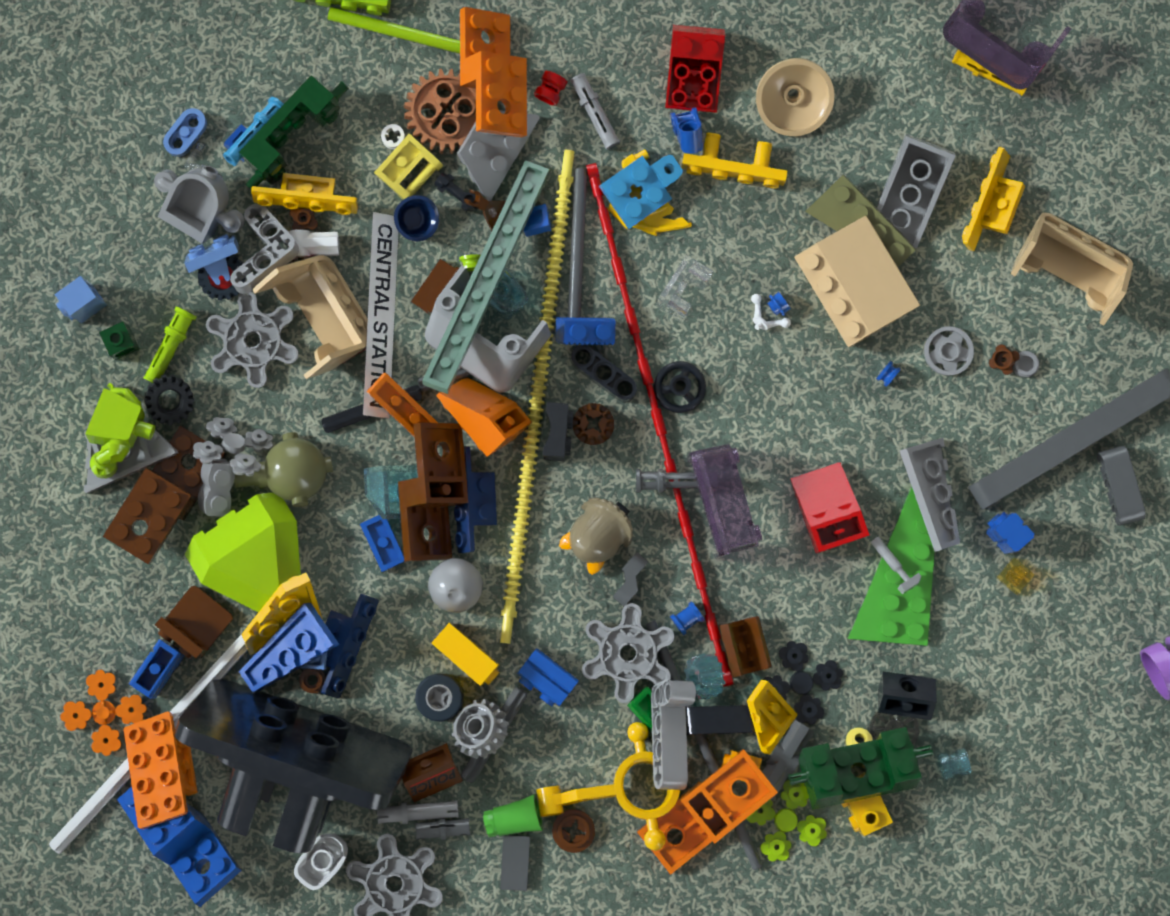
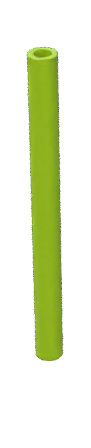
M330 7L328 12V20L460 54V40Z

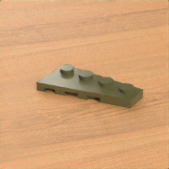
M844 174L805 211L836 231L867 215L897 267L916 251V248Z

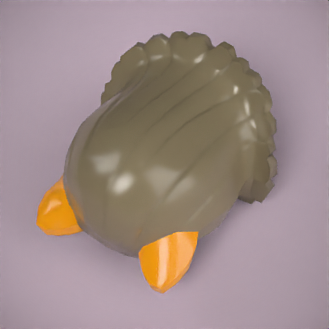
M590 498L581 505V509L585 511L584 514L575 520L570 532L564 535L559 543L561 549H571L579 560L586 562L588 572L591 575L601 570L604 562L617 553L621 544L628 548L633 537L631 521L624 511L620 510L613 502L601 498Z

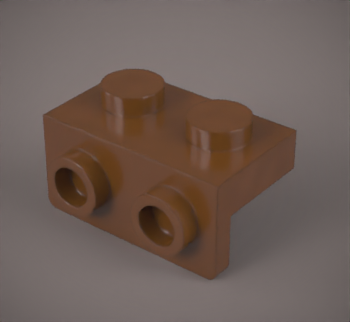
M759 616L720 625L721 637L725 645L728 664L733 677L772 667Z

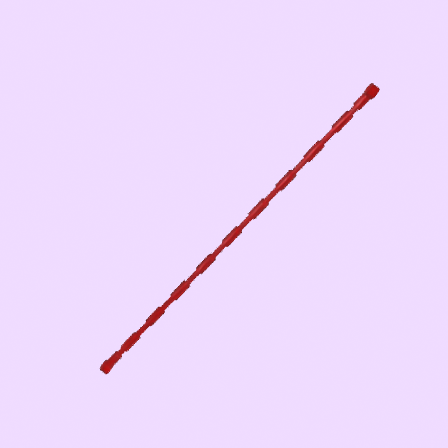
M596 163L586 165L587 174L594 198L597 199L599 206L598 214L601 226L609 244L617 285L620 286L625 305V317L630 335H633L639 358L637 360L639 370L652 407L651 415L656 434L659 436L665 457L664 465L667 473H677L675 461L671 458L665 435L667 431L661 408H658L652 386L654 382L650 366L642 348L639 336L641 332L634 307L631 306L628 295L627 279L621 257H618L614 242V230L608 207H605L604 193L599 187L601 181ZM673 488L683 537L687 540L692 559L693 575L697 589L700 590L706 612L704 616L707 628L716 650L715 658L722 686L734 685L725 651H722L721 635L715 613H712L706 590L708 586L702 563L698 560L692 537L694 533L688 510H685L680 488Z

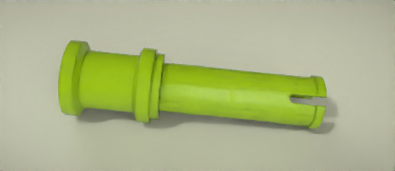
M177 306L174 309L176 313L170 325L164 329L166 335L143 377L152 383L155 378H162L161 376L166 371L180 342L186 340L187 336L185 334L191 322L197 318V316Z

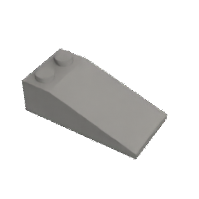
M906 133L876 208L917 249L956 155L953 151Z

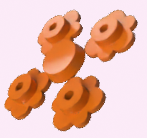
M97 670L95 674H91L86 678V684L89 686L88 694L91 696L95 695L100 702L94 705L91 712L90 709L85 708L84 702L78 701L75 703L69 701L65 703L63 707L64 712L61 713L60 719L65 722L67 730L74 731L77 728L84 729L87 725L86 721L93 717L102 726H100L98 732L92 733L93 743L91 748L95 753L102 752L104 756H109L112 751H117L121 748V741L118 739L119 731L112 730L106 724L111 723L115 715L122 717L124 724L143 721V713L146 712L147 707L145 704H142V698L139 695H132L130 698L122 697L120 700L121 704L115 709L111 702L105 700L109 694H113L116 690L113 685L116 677L113 673L105 674L104 670Z

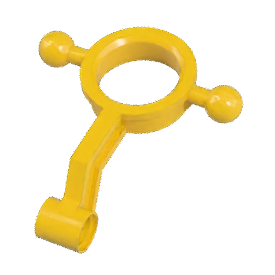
M634 722L628 728L627 734L629 739L634 742L636 753L626 758L620 764L615 773L614 784L575 789L561 793L560 786L536 789L540 817L563 814V806L589 800L616 797L620 806L628 814L647 821L648 832L645 834L644 842L647 848L654 851L660 850L666 842L664 833L658 828L657 818L665 815L674 807L680 794V790H667L663 803L651 810L640 809L627 799L623 788L624 777L627 771L633 765L639 763L653 765V752L646 751L645 740L648 737L649 731L642 722Z

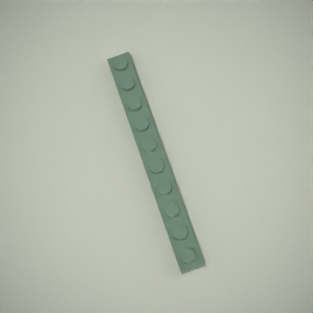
M525 160L422 380L424 386L446 394L449 393L549 176L548 168Z

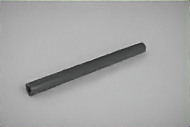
M576 168L574 170L568 317L581 318L587 169Z

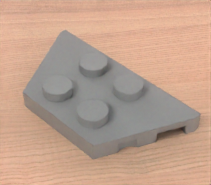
M527 114V136L522 138L477 132L476 122L474 123L457 155L462 164L467 167L468 174L472 181L477 184L482 197L487 201L492 200L540 116Z
M155 430L151 440L137 436L134 446L130 449L129 453L121 463L118 462L116 473L110 478L101 479L93 474L90 468V460L96 452L101 450L103 445L89 443L87 439L88 456L85 469H88L87 485H84V492L87 494L92 493L179 453L176 448Z

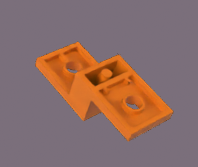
M464 7L460 9V86L476 89V131L522 138L527 136V58L510 56V15ZM482 31L488 34L489 44L482 40ZM498 101L505 105V114L498 110Z
M743 749L702 783L699 781L681 795L668 813L657 818L658 828L664 833L666 842L660 850L651 851L671 875L712 841L714 844L778 792ZM737 780H743L747 784V791L741 796L735 795L732 791V785ZM647 824L637 831L643 840L648 832ZM671 829H678L682 832V839L677 844H672L667 840V834Z

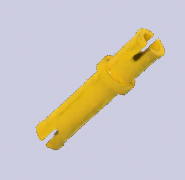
M960 47L952 60L953 64L955 63L972 71V75L976 77L980 75L1023 96L1029 85V80L986 61L984 56L979 58Z

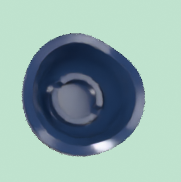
M420 195L407 197L395 209V226L404 238L415 242L424 241L430 238L438 227V209L434 202L427 197Z

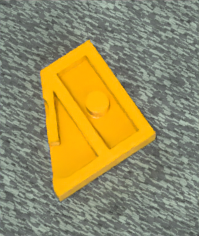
M761 680L747 699V704L761 752L770 755L798 714L769 681Z

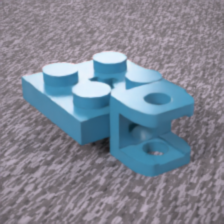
M642 155L599 187L626 227L630 229L672 199L665 188L676 181L682 175L683 170L672 155L664 156L651 166H649ZM664 167L670 170V174L665 172ZM634 185L636 188H641L640 199L636 196L630 197L631 186Z

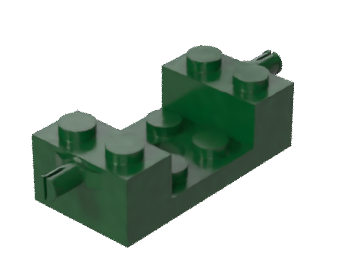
M311 75L239 151L245 162L255 171V174L245 183L250 190H252V186L257 187L262 181L270 184L273 180L277 182L283 177V173L286 172L284 168L287 164L275 148L280 149L287 142V135L293 129L297 130L305 123V116L307 114L321 127L326 123L332 124L339 116V112H337L340 109L338 102L342 95L349 90L348 86L340 81L333 91L330 92Z
M906 727L880 732L877 740L830 749L829 743L802 748L798 758L802 772L789 774V781L791 786L805 783L812 810L916 788L922 778L918 767V759L933 756V751L931 750V745L915 748L910 741ZM853 766L862 767L865 771V776L861 778L853 776L851 768Z

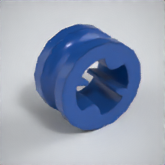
M890 361L876 379L878 381L882 380L884 386L887 387L901 368H895L893 362Z

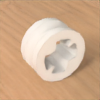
M390 124L382 130L381 138L387 148L395 149L405 138V134L400 126ZM390 131H393L395 134L400 133V137L397 136L399 141L393 143L392 140L387 141L386 137H389L388 133Z

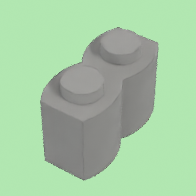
M225 459L213 461L211 464L203 463L201 468L203 484L198 493L199 509L207 516L223 517L229 513L231 508V494L229 491L235 479L233 467Z

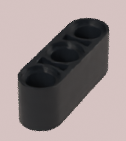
M579 345L573 349L571 362L575 369L618 401L629 402L634 399L637 385L630 376L587 345ZM580 352H586L590 355L591 359L587 364H579L575 359L576 355ZM602 367L608 368L612 375L607 380H601L597 377V370ZM622 383H627L632 387V393L628 396H622L617 390L618 386Z
M748 705L686 707V735L756 733Z

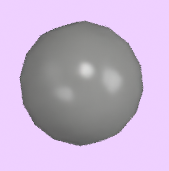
M451 558L442 561L434 568L429 577L428 590L433 602L440 609L449 613H461L469 610L477 603L482 594L483 581L480 572L471 562L461 558Z

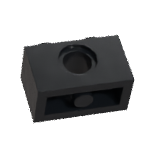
M883 671L878 687V713L931 720L937 703L936 679Z

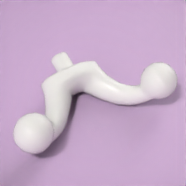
M759 294L752 295L751 301L755 304L753 322L756 324V330H767L780 325L788 328L791 325V321L788 318L765 321L761 317V296Z

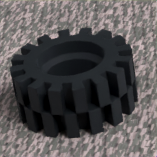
M162 375L160 379L155 378L153 383L148 385V390L145 392V405L154 420H158L161 424L168 423V425H173L174 422L179 424L183 418L187 419L189 412L193 410L194 403L190 386L182 378H177L175 375L168 377ZM172 390L178 393L180 401L175 408L164 409L159 404V397L164 391Z

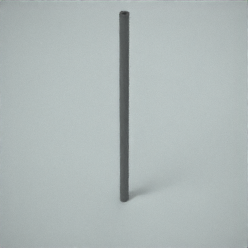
M655 620L646 624L648 631H655L659 628ZM667 646L661 648L658 654L664 667L671 674L670 680L682 681ZM694 735L712 775L720 767L706 735ZM742 821L735 827V830L752 869L756 870L763 865Z

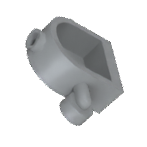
M205 165L203 168L192 169L178 178L173 171L168 169L156 174L154 178L156 188L161 192H168L158 217L198 242L204 243L212 238L219 223L224 230L230 233H234L244 226L245 220L241 212L238 210L225 212L229 201V192L225 181L215 168Z

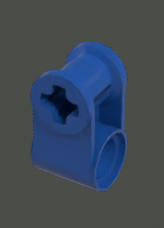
M692 108L690 112L677 115L675 112L670 113L675 136H677L681 150L689 154L700 152L704 148V141L697 108Z

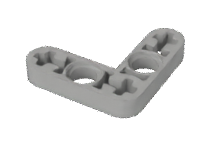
M258 203L250 205L245 210L244 218L266 246L232 273L230 281L236 291L241 294L252 292V289L274 269L288 264L299 252V246L291 234L265 206H261ZM258 214L264 221L260 224L255 215ZM277 228L275 235L265 236L269 229ZM281 241H283L284 244H285L287 247H289L287 250L283 249V248L280 246L279 243H280ZM263 260H271L268 267L264 269L259 268V264ZM255 270L257 274L254 275L251 271ZM243 278L247 279L244 283L241 281Z

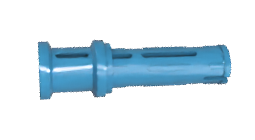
M270 97L267 106L261 112H257L254 115V122L223 154L228 163L236 166L242 159L239 151L283 106L279 99Z

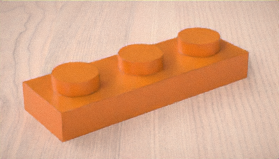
M383 373L366 391L413 437V424L420 422L438 423L387 373Z

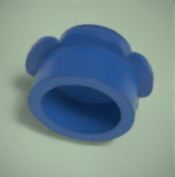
M779 292L773 296L769 295L771 301L767 304L776 316L780 313L782 316H786L785 313L791 308Z

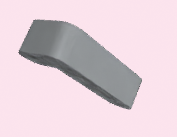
M665 680L655 684L652 688L653 779L656 789L684 790L687 786L686 707L691 706L695 701L696 688L693 681Z

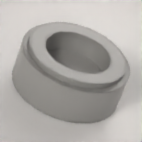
M1022 351L1019 353L1020 359L1015 362L1012 368L1017 376L1028 378L1038 371L1039 360L1034 353Z

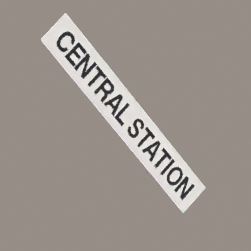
M373 212L363 415L389 419L390 414L366 391L383 373H387L390 377L392 376L398 230L394 223V216Z

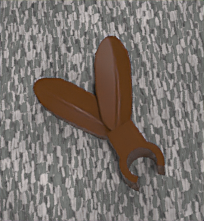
M472 189L469 190L470 193L475 194L476 198L473 202L468 199H464V202L483 211L487 224L492 231L506 201H487L480 192Z

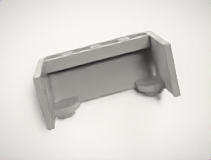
M461 265L437 297L425 330V339L435 350H437L461 299L460 296L463 294L470 279V275L463 265ZM542 320L527 341L519 335L510 334L505 336L497 346L476 332L461 368L496 392L503 393L509 391L550 338L551 332L547 322Z

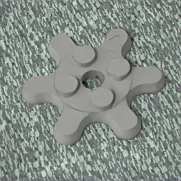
M250 292L239 294L237 300L239 311L234 318L225 319L220 315H212L206 321V328L210 333L220 336L224 342L222 351L211 360L212 369L217 373H224L234 365L243 366L247 371V381L250 386L260 388L267 382L266 366L270 361L280 360L285 364H292L298 359L299 353L295 346L285 343L281 338L283 327L290 324L293 320L292 309L288 306H280L272 313H262L258 309L256 295ZM250 333H257L260 337V343L254 347H249L246 344V337Z
M634 603L624 606L622 621L616 627H607L599 620H592L586 626V634L598 643L599 653L596 658L588 660L583 664L582 673L587 679L591 680L602 675L611 676L616 683L615 697L622 703H628L633 699L634 686L640 679H649L654 684L671 679L669 670L659 664L657 653L661 648L669 646L673 642L674 632L665 626L655 631L645 630L640 623L641 609ZM625 645L635 648L636 656L634 659L627 661L622 658L621 649Z
M383 834L377 841L379 857L376 862L365 864L361 861H352L347 866L346 873L349 879L362 883L366 889L365 897L354 907L355 916H373L380 911L386 912L389 916H410V911L416 904L437 907L442 901L443 895L440 889L427 885L423 879L424 870L432 865L435 860V853L429 847H421L412 856H403L397 849L396 838L391 834ZM397 876L401 878L402 888L398 891L389 889L387 885L389 877Z

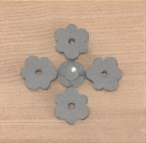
M215 417L213 421L206 424V429L211 432V436L223 439L222 447L215 445L211 441L197 442L193 446V456L200 459L204 464H211L213 461L221 460V454L224 449L226 452L236 454L235 458L230 460V466L233 467V472L236 475L245 474L253 476L254 472L260 471L261 464L256 461L255 456L245 455L241 452L245 450V447L253 448L256 452H260L262 449L270 450L273 447V437L266 434L262 429H256L253 432H247L244 439L241 435L236 434L237 427L234 426L232 419Z

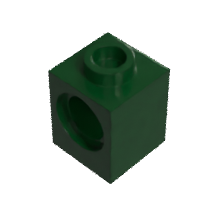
M120 322L99 332L109 356L115 360L140 349L130 326L125 322Z

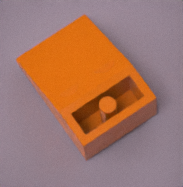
M468 377L453 384L448 394L439 392L436 395L444 408L452 414L460 427L467 432L479 450L487 457L513 441L532 423L515 401Z

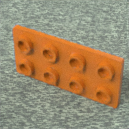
M167 711L124 727L138 828L146 829L186 815L188 809L185 795L191 796L198 793L191 747L176 739L173 714Z

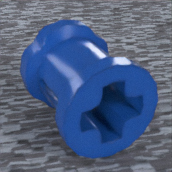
M692 601L680 613L670 616L683 636L687 633L686 630L697 622L705 621Z

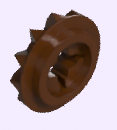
M588 403L580 407L573 417V431L576 437L585 444H602L613 433L614 418L610 410L601 404ZM586 415L593 420L602 416L598 423L601 433L594 428L588 429L586 432L584 431L589 424Z
M576 809L566 810L556 818L552 834L555 843L562 850L577 853L590 846L595 836V826L590 816L585 812ZM576 819L578 829L585 832V834H576L573 841L570 842V833L562 829V827H572Z

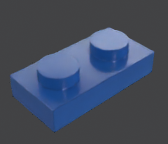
M385 513L360 523L381 572L404 563V554Z

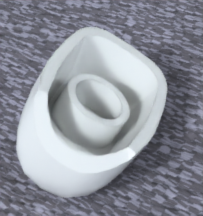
M327 833L319 835L311 851L303 853L294 868L295 877L311 890L320 889L343 865L348 853L347 843L337 834Z

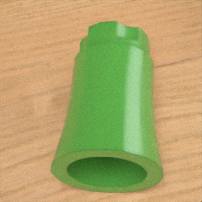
M535 794L506 805L494 807L493 810L484 811L483 819L488 837L543 831L542 817H540L538 800Z

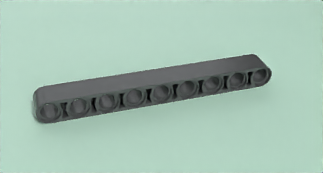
M1166 368L1157 373V375L1147 379L1132 390L1112 400V402L1105 404L1065 430L1048 438L1045 442L1038 444L1023 453V455L1018 456L998 470L991 472L976 483L968 486L981 509L995 503L1169 399V369Z

